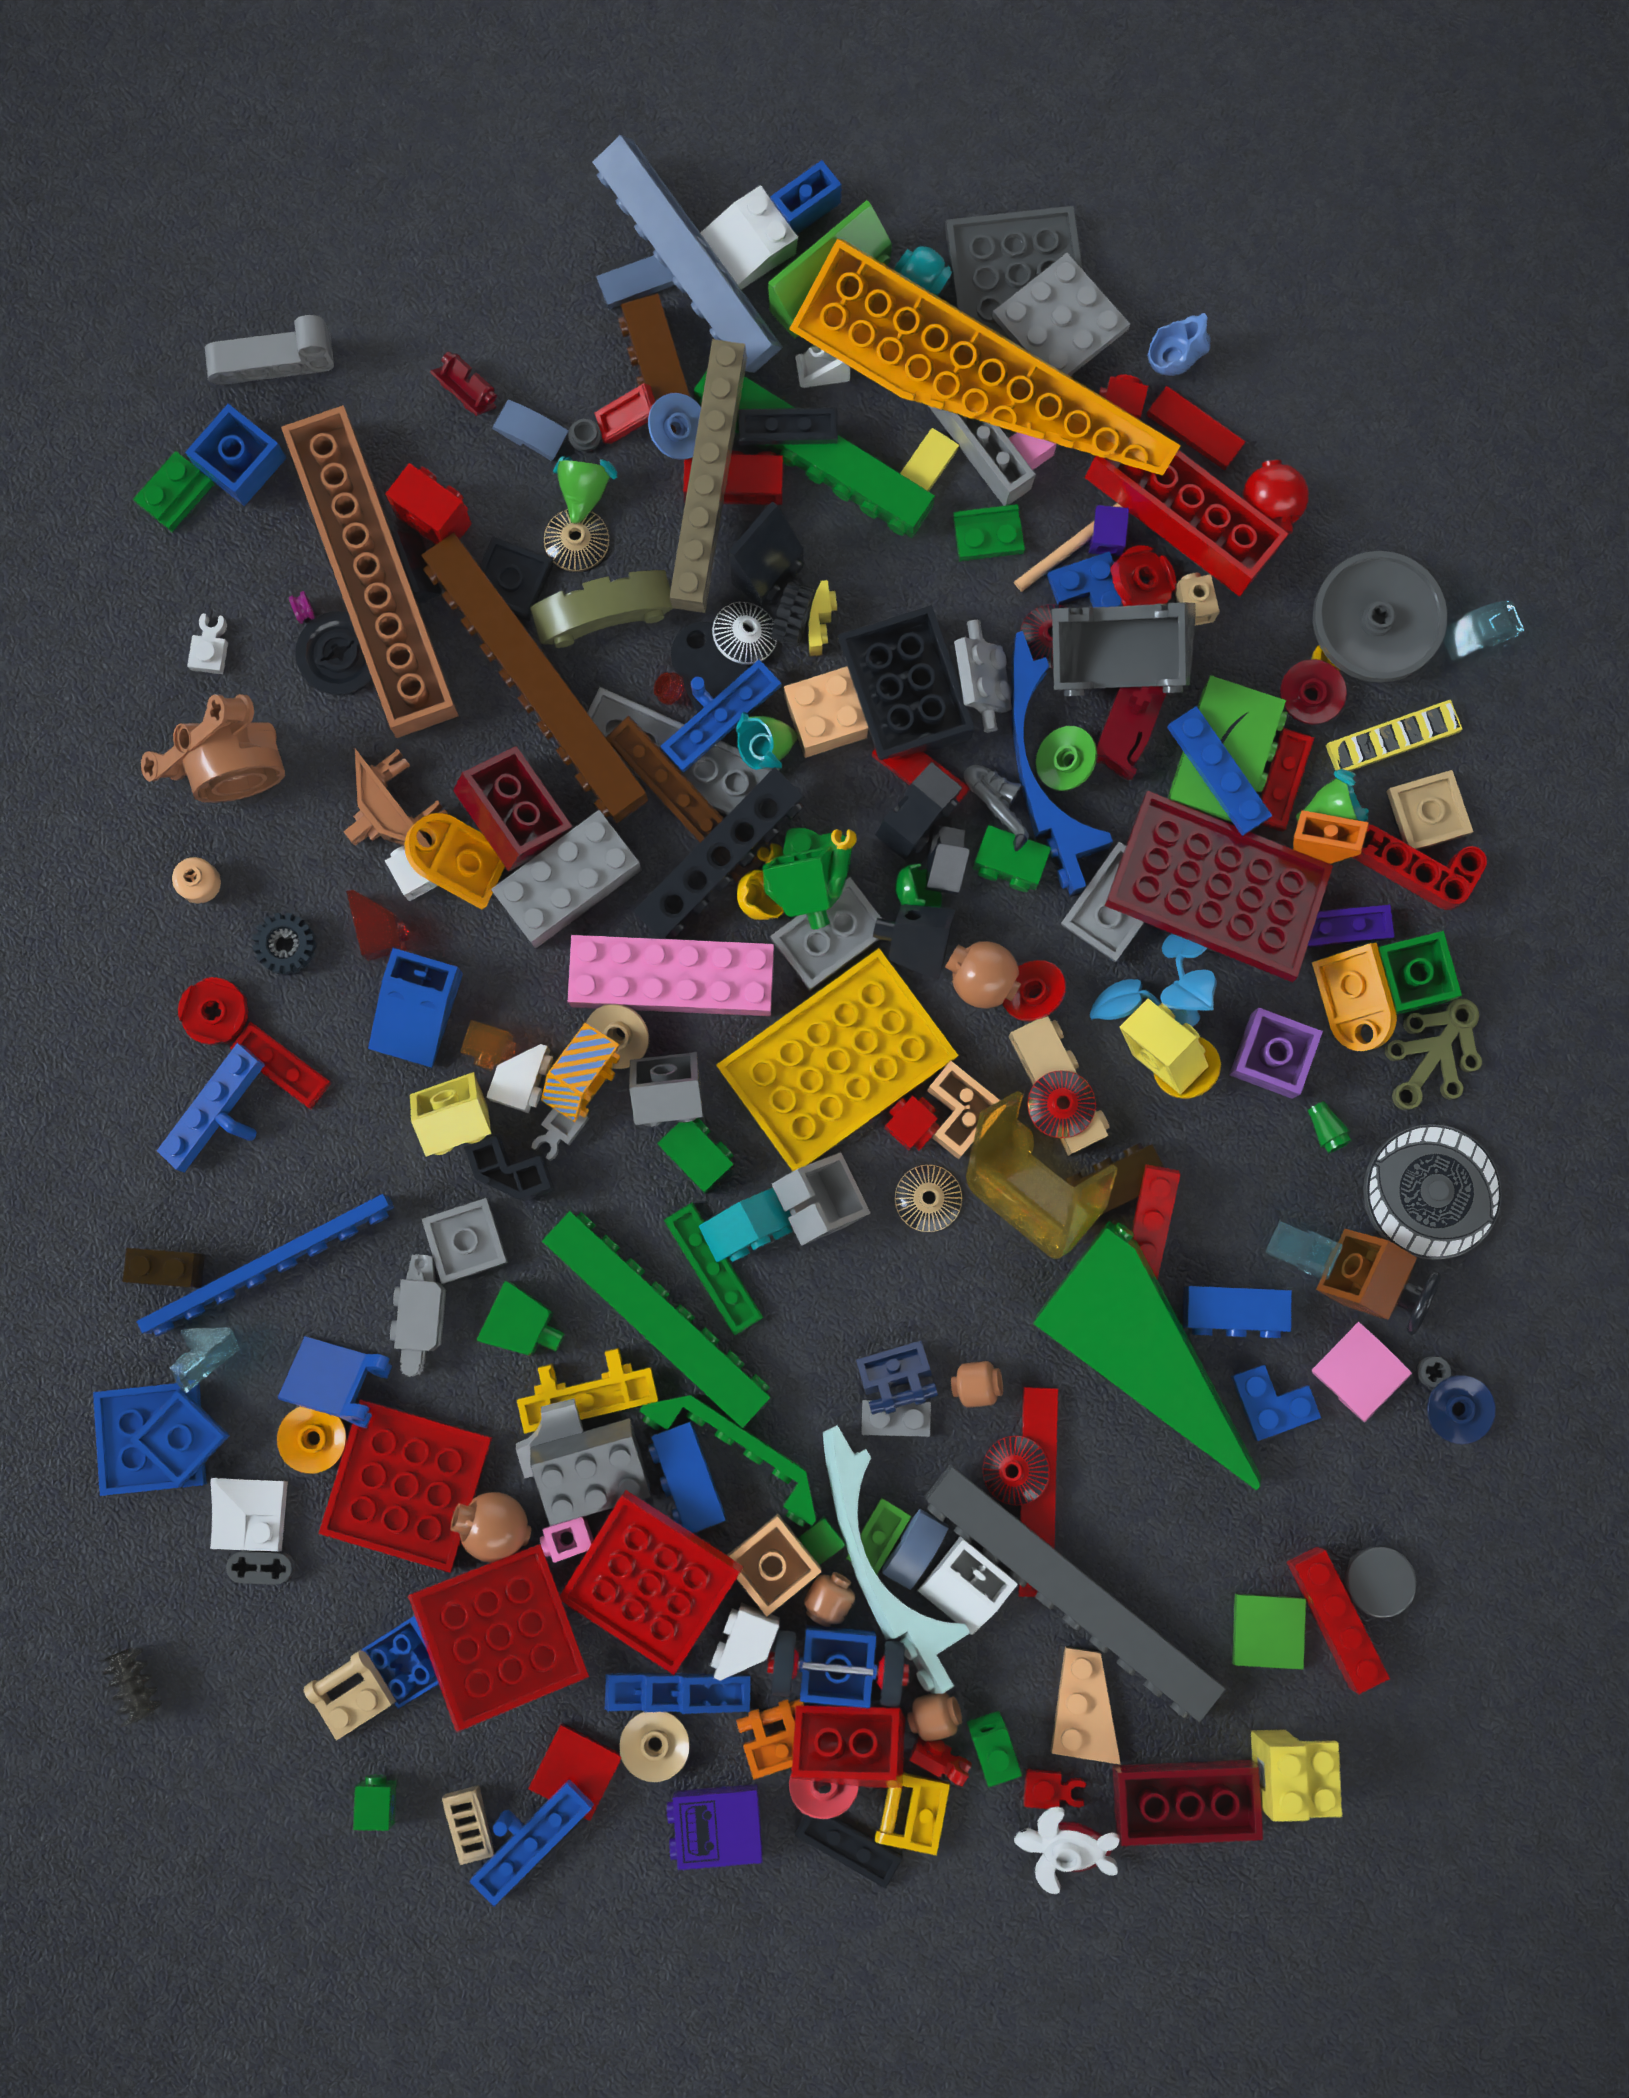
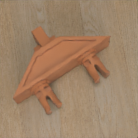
M355 749L357 804L360 811L353 816L356 822L344 831L347 838L354 845H357L367 837L373 841L381 836L385 840L404 846L407 832L415 822L426 815L438 813L443 808L439 801L436 800L434 804L417 817H408L386 789L388 787L387 782L411 766L405 758L402 759L403 755L398 749L375 767L373 765L369 766ZM443 810V811L439 812V813L448 814V813L446 812V810ZM418 831L417 841L423 847H431L426 841L428 837L426 835L427 832Z

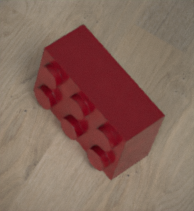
M517 746L462 772L453 789L508 871L533 859L567 834L572 828L568 819Z

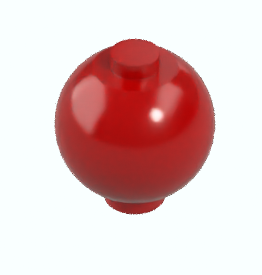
M1270 460L1263 462L1262 468L1257 469L1250 475L1245 483L1242 499L1285 532L1291 534L1293 533L1292 524L1300 519L1306 510L1309 490L1305 478L1297 469L1290 465L1282 464V460Z

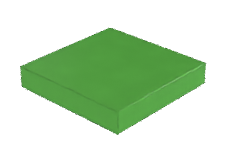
M1235 1594L1232 1664L1235 1666L1304 1670L1306 1599L1301 1597Z

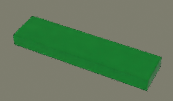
M693 1202L664 1219V1222L734 1336L764 1318L728 1259L725 1258L716 1262L699 1228V1225L704 1223V1220Z

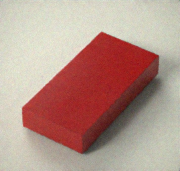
M643 383L594 413L604 443L612 444L648 422L650 409L655 403L650 385Z

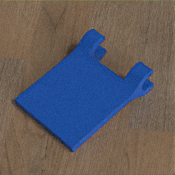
M304 1336L278 1395V1399L336 1416L359 1427L367 1428L372 1414L368 1413L369 1407L354 1403L367 1372L387 1379L392 1365L388 1364L390 1359L383 1355L365 1354Z

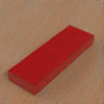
M1168 386L1165 387L1146 414L1224 471L1246 442Z
M1286 728L1280 731L1277 741L1278 746L1267 772L1268 777L1264 789L1260 795L1261 800L1272 814V817L1261 825L1282 832L1286 830L1314 737Z
M252 1022L248 1024L230 1047L232 1050L237 1043L245 1046L265 1064L260 1071L309 1109L314 1107L332 1083Z

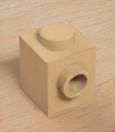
M1192 573L1183 576L1178 581L1174 589L1176 603H1195V626L1214 622L1220 611L1211 574L1201 576L1200 573Z

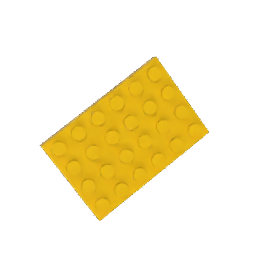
M878 948L716 1064V1067L790 1169L795 1171L798 1168L811 1164L948 1065L950 1061H953L959 1055L880 948Z

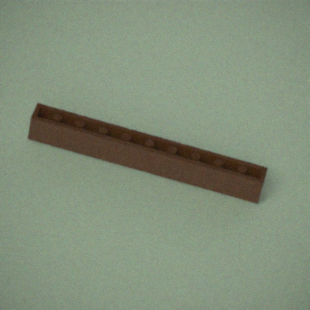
M452 533L423 553L422 557L427 565L423 568V571L433 585L439 582L444 588L445 592L441 595L452 611L457 608L461 611L464 618L460 621L471 637L477 633L483 641L479 647L490 662L495 659L502 667L498 671L501 678L509 688L515 685L521 695L517 699L528 714L534 711L541 720L536 725L547 740L552 737L560 746L555 751L566 766L572 763L579 773L575 775L576 780L585 792L593 791L598 798L594 804L604 817L611 816L617 824L649 800L644 789L455 533Z

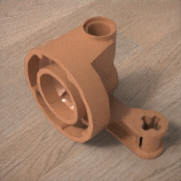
M244 694L237 695L235 698L212 695L208 700L202 723L178 724L173 733L174 746L165 754L147 751L141 759L142 774L147 781H156L159 778L166 777L176 781L183 779L187 775L194 799L210 803L234 801L266 791L285 777V770L277 748V736L274 726L269 722H251L254 716V707L251 698Z

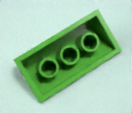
M867 200L768 282L769 311L794 338L799 335L789 329L837 238L847 241L885 265L890 263L892 243L872 205Z

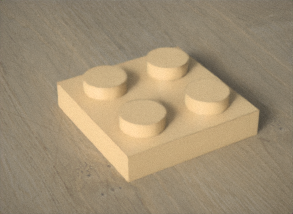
M1453 770L1395 786L1386 791L1403 842L1416 850L1473 833Z

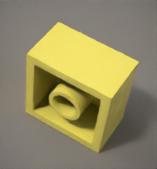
M1147 999L1120 1026L1132 1055L1180 1095L1208 1067L1204 1056L1206 1050L1198 1041L1200 1037L1198 1032L1188 1023L1183 1025L1178 1023L1173 1012L1162 1003L1157 1006L1150 999Z
M474 1072L410 1094L411 1122L426 1157L432 1154H446L455 1146L466 1142L469 1144L477 1143L483 1140L486 1135L491 1134L488 1106Z

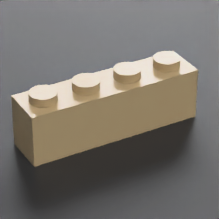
M1048 1016L1037 1019L1012 1031L1008 1036L1032 1085L1039 1078L1053 1071L1064 1070L1077 1074L1075 1069L1079 1068L1078 1062L1071 1050H1065L1060 1040L1064 1038V1035L1056 1020L1050 1021ZM1059 1097L1057 1099V1106L1060 1109H1067L1069 1107L1068 1099ZM1095 1110L1094 1117L1085 1130L1073 1137L1060 1138L1068 1156L1109 1136L1106 1129L1110 1128L1109 1123L1101 1110L1097 1112Z

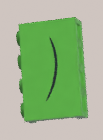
M1210 675L1204 685L1197 707L1254 790L1262 792L1268 777V773L1263 772L1266 761L1271 762L1278 746V743L1273 742L1276 730L1282 731L1288 712L1283 711L1286 700ZM1183 751L1168 799L1202 813L1232 822Z

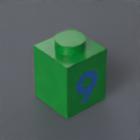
M373 1774L365 1776V1780H361L355 1786L353 1830H390L395 1824V1780H387L386 1775Z

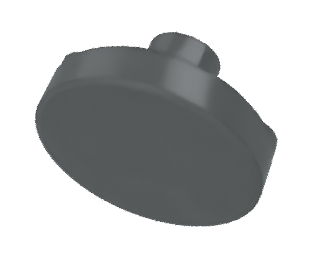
M1375 1546L1366 1548L1350 1558L1345 1574V1587L1350 1600L1356 1608L1374 1617L1387 1618L1403 1612L1410 1605L1416 1592V1575L1410 1562L1401 1553L1387 1547Z

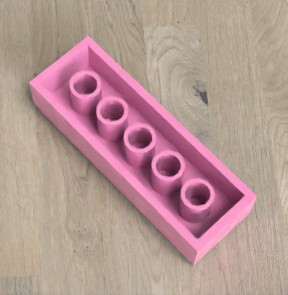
M571 935L567 1002L572 1008L597 1009L603 1005L615 1004L625 1005L639 1011L771 1016L774 944Z

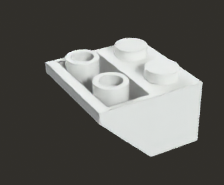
M959 1537L918 1589V1592L956 1623L965 1624L970 1634L973 1635L996 1613L1018 1584L962 1537Z
M742 1602L739 1610L732 1608L723 1632L729 1635L726 1644L719 1641L710 1665L716 1668L714 1678L722 1680L765 1661L779 1628L780 1617L772 1614L766 1616L762 1610Z

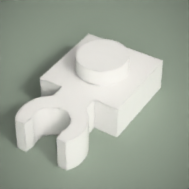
M201 614L199 626L203 633L202 636L192 635L187 667L192 671L223 674L228 642L225 639H221L220 636L225 633L227 622L223 616H219L217 625L215 627H208L209 617L206 614Z

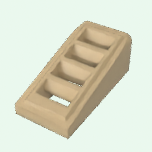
M480 1786L445 1794L442 1797L460 1865L492 1857L495 1852ZM468 1802L472 1803L473 1808L457 1812V1805ZM475 1815L476 1821L460 1825L459 1819ZM479 1828V1835L463 1839L462 1832ZM483 1842L484 1848L466 1853V1845Z

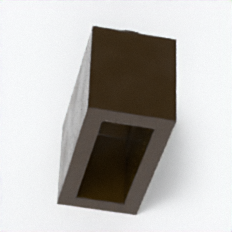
M126 1248L122 1282L201 1288L205 1254Z

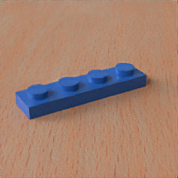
M1197 706L1169 723L1167 726L1168 730L1242 836L1272 817L1266 805Z

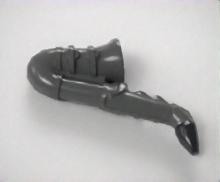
M973 764L964 771L965 784L971 792H974L994 812L996 818H1000L1001 823L1009 828V832L1015 834L1013 841L1014 850H1020L1027 843L1029 834L1022 825L1021 819L1016 818L1015 813L1010 811L1009 808L1015 801L1022 784L1007 781V778L1000 777L997 771H992L990 768L982 765Z

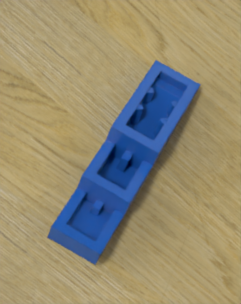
M606 1674L605 1710H642L645 1713L681 1712L682 1714L750 1712L751 1676L731 1675L725 1679L718 1680L714 1678L715 1674Z

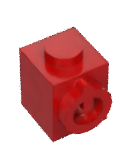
M1123 374L1110 377L1107 388L1101 387L1099 395L1140 420L1148 386L1143 385L1142 381L1135 376Z
M912 1096L908 1101L902 1098L890 1110L889 1113L893 1118L885 1125L884 1129L908 1151L913 1146L920 1151L941 1126L936 1123L938 1118L933 1115L936 1109L923 1097L917 1100Z

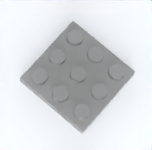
M1068 253L1064 254L992 313V318L1015 344L1068 376H1071L1124 334L1130 326L1125 317Z

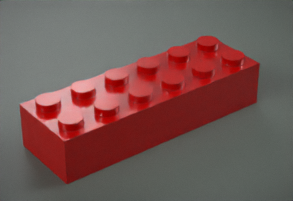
M1179 450L1163 476L1099 456H1095L1085 476V479L1123 508H1129V512L1239 597L1288 536V533Z

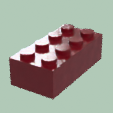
M1252 1760L1112 1765L1116 1834L1120 1836L1119 1842L1121 1846L1263 1840L1259 1767Z

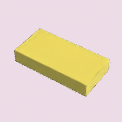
M931 428L900 474L929 492L959 449V444Z

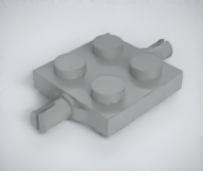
M971 620L967 622L969 638L963 637L954 641L965 706L974 707L982 714L984 732H993L998 730L995 712L1004 713L1012 710V690L1008 683L1005 667L1007 659L1002 646L987 643L983 639L981 621Z

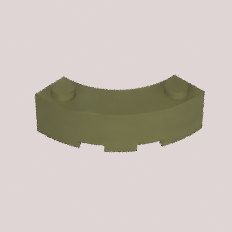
M665 570L629 572V577L619 578L610 582L609 576L582 583L583 590H575L567 594L564 591H560L530 607L540 644H555L556 648H564L572 645L575 639L606 627L635 621H645L646 623L661 621L664 619V614L674 609L669 598L671 589Z

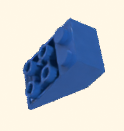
M392 948L382 979L368 1049L433 1068L463 972L456 966Z
M415 1615L362 1649L368 1654L395 1698L396 1702L394 1704L397 1709L439 1684Z

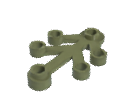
M1456 999L1447 1006L1444 1012L1426 1015L1412 1013L1404 1019L1403 1026L1410 1034H1417L1423 1031L1425 1027L1446 1025V1027L1437 1037L1407 1042L1394 1040L1386 1045L1385 1055L1391 1061H1399L1406 1055L1428 1052L1409 1081L1398 1085L1394 1089L1392 1099L1398 1108L1410 1110L1421 1103L1423 1096L1420 1088L1439 1061L1444 1080L1440 1087L1442 1096L1448 1100H1453L1462 1095L1463 1084L1458 1080L1451 1046L1457 1034L1459 1035L1463 1055L1459 1059L1460 1068L1464 1072L1471 1073L1478 1070L1482 1065L1481 1056L1476 1051L1472 1031L1479 1021V1011L1472 1001ZM1458 1010H1461L1466 1014V1019L1464 1022H1461L1456 1018V1012ZM1411 1018H1416L1420 1022L1418 1029H1413L1410 1026ZM1393 1045H1398L1401 1048L1400 1056L1392 1054L1391 1047ZM1467 1056L1474 1058V1068L1466 1065L1465 1060ZM1449 1083L1456 1086L1457 1092L1455 1095L1448 1093L1447 1085ZM1402 1091H1407L1410 1094L1411 1099L1408 1103L1401 1100L1400 1094Z

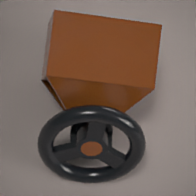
M1344 1229L1316 1290L1343 1306L1389 1320L1397 1306L1407 1310L1412 1314L1406 1330L1408 1334L1414 1335L1419 1330L1441 1281V1274L1433 1272L1429 1276L1424 1288H1421L1409 1282L1417 1257L1388 1240Z

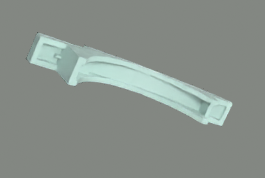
M838 1425L823 1432L826 1466L838 1524L858 1583L885 1639L900 1637V1642L904 1643L905 1656L909 1660H913L919 1671L917 1672V1678L926 1691L930 1690L933 1694H943L954 1685L938 1659L937 1654L970 1632L965 1624L938 1621L910 1609L892 1595L877 1577L865 1554L858 1526L860 1486L871 1457L866 1449L854 1454Z

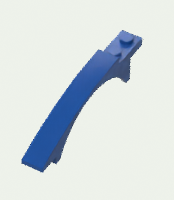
M1020 631L1016 633L1011 665L1012 733L1019 781L1022 784L1021 789L1035 839L1046 835L1049 836L1046 839V846L1051 847L1049 853L1051 858H1057L1060 867L1057 870L1059 883L1062 889L1067 888L1069 895L1072 896L1083 892L1086 887L1077 859L1109 849L1113 840L1110 832L1084 825L1061 811L1046 796L1034 778L1025 752L1024 719L1029 700L1037 686L1046 676L1049 663L1046 657L1033 661L1024 633Z

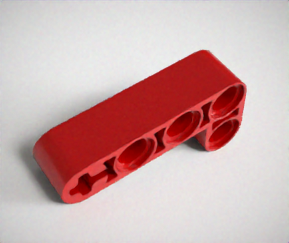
M1371 824L1368 825L1365 837L1367 839V847L1362 848L1360 855L1352 857L1444 910L1456 908L1468 899L1487 864L1486 855L1480 848L1468 846L1455 854L1449 860L1447 866H1444ZM1379 845L1383 848L1375 855L1374 853L1379 849L1377 847ZM1387 852L1395 853L1398 856L1399 866L1391 865L1388 862ZM1462 857L1472 861L1473 871L1463 868L1461 864ZM1416 869H1423L1427 872L1428 883L1421 882L1417 878ZM1446 885L1453 886L1456 889L1457 899L1454 900L1447 896L1445 893Z

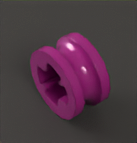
M305 591L300 592L299 597H294L293 595L288 597L299 624L304 623L306 618L311 620L316 618Z

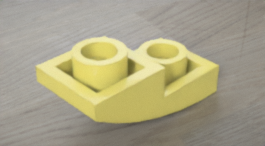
M828 580L820 582L812 602L808 634L809 656L822 655V644H828L826 624L820 623L831 622L832 611H837L835 591H829Z

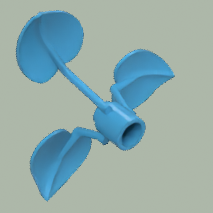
M1171 933L1162 945V952L1167 958L1176 957L1179 981H1174L1172 985L1162 991L1160 995L1162 1002L1149 991L1142 990L1140 980H1122L1106 988L1097 997L1090 1011L1091 1020H1113L1126 1017L1139 1008L1142 998H1147L1157 1006L1162 1003L1168 1007L1175 1015V1020L1181 1025L1188 1023L1192 1027L1195 1026L1200 1020L1197 1010H1213L1216 978L1213 972L1209 970H1195L1185 974L1183 960L1184 957L1195 958L1201 955L1207 947Z

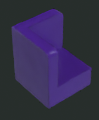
M1103 505L1096 507L1089 554L1100 555L1110 551L1111 556L1120 557L1126 546L1129 508Z

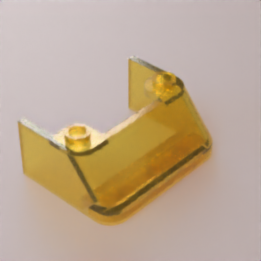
M1017 1091L980 1111L966 1180L975 1196L1051 1258L1059 1259L1075 1247L1107 1208L1118 1168L1112 1164L1074 1188L1032 1155L1034 1147L1033 1134L1028 1127L1017 1120L1023 1094Z

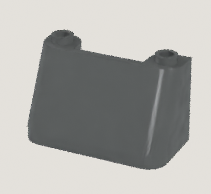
M1181 602L1155 605L1052 609L1054 690H1064V696H1084V689L1142 686H1163V693L1183 692V685H1190L1196 618L1195 603Z

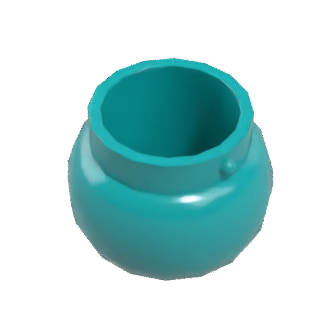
M925 246L917 247L913 252L907 249L893 269L936 296L952 274L951 268L949 266L945 267V262L941 255L930 247Z

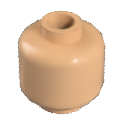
M198 857L186 858L179 862L172 875L173 887L176 892L192 903L200 904L212 900L219 892L221 885L220 874L216 868L206 860Z

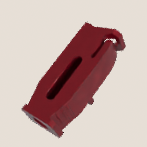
M1163 686L1119 687L1096 746V763L1106 765L1124 779H1133L1137 770L1133 766L1147 745L1166 693H1163ZM1136 740H1137V741H1138V744H1137L1136 750H1135L1134 753L1131 755L1130 759L1127 760V757L1129 756V754H1130V752H1131L1132 748L1134 747V745H1135V743H1136Z

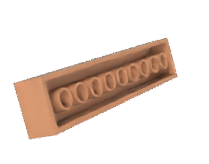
M344 405L282 426L284 437L390 729L395 737L399 738L458 717L454 701Z

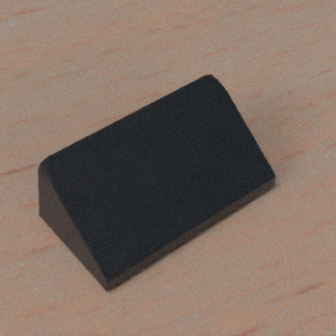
M399 531L393 532L394 543L417 601L421 603L440 596L439 584L433 585L423 571V568L427 565L422 557V554L426 552L422 538L415 534Z

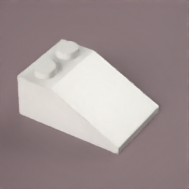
M761 185L734 202L701 232V235L740 289L745 288L796 254L797 235Z

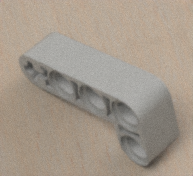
M304 315L295 319V332L209 343L205 346L208 381L224 385L329 371L334 367L331 334L322 317Z

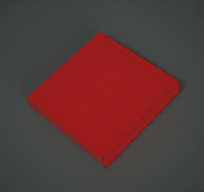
M561 1723L528 1789L549 1800L570 1779L594 1803L592 1809L583 1817L590 1821L621 1760V1755L619 1752Z

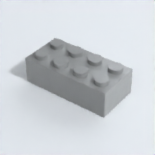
M598 810L491 890L536 949L642 871L639 861L601 811Z

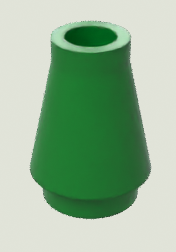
M1325 1101L1314 1105L1307 1111L1311 1117L1320 1147L1325 1148L1328 1154L1343 1148L1352 1141L1349 1136L1351 1131L1333 1113Z

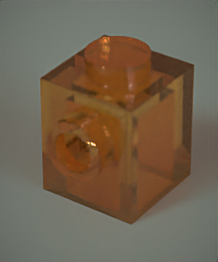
M471 1020L460 1052L467 1057L475 1059L474 1065L493 1070L494 1065L497 1066L513 1057L516 1042H512L514 1036L508 1031Z

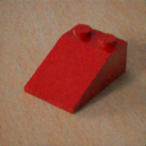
M796 1705L791 1777L793 1779L862 1787L902 1788L905 1715L900 1708Z

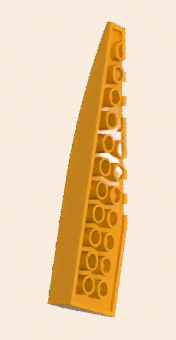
M837 238L789 329L901 398L953 412L1001 428L1047 440L1162 476L1181 446L1034 354L842 239Z

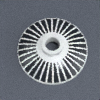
M736 602L727 605L718 613L713 623L712 633L717 648L725 657L736 663L754 664L759 659L760 661L765 660L772 653L777 642L771 638L774 621L765 610L752 603ZM743 625L749 626L753 631H745Z

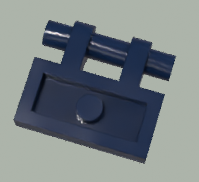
M922 1341L856 1360L866 1395L880 1392L881 1398L868 1402L872 1415L884 1411L887 1415L896 1412L895 1408L915 1403L916 1406L926 1403L925 1399L938 1396L935 1383L921 1386L919 1381L920 1379L932 1376ZM909 1383L910 1390L891 1395L890 1388Z

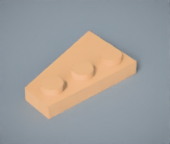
M1065 1646L1050 1751L1052 1754L1121 1765L1101 1653Z

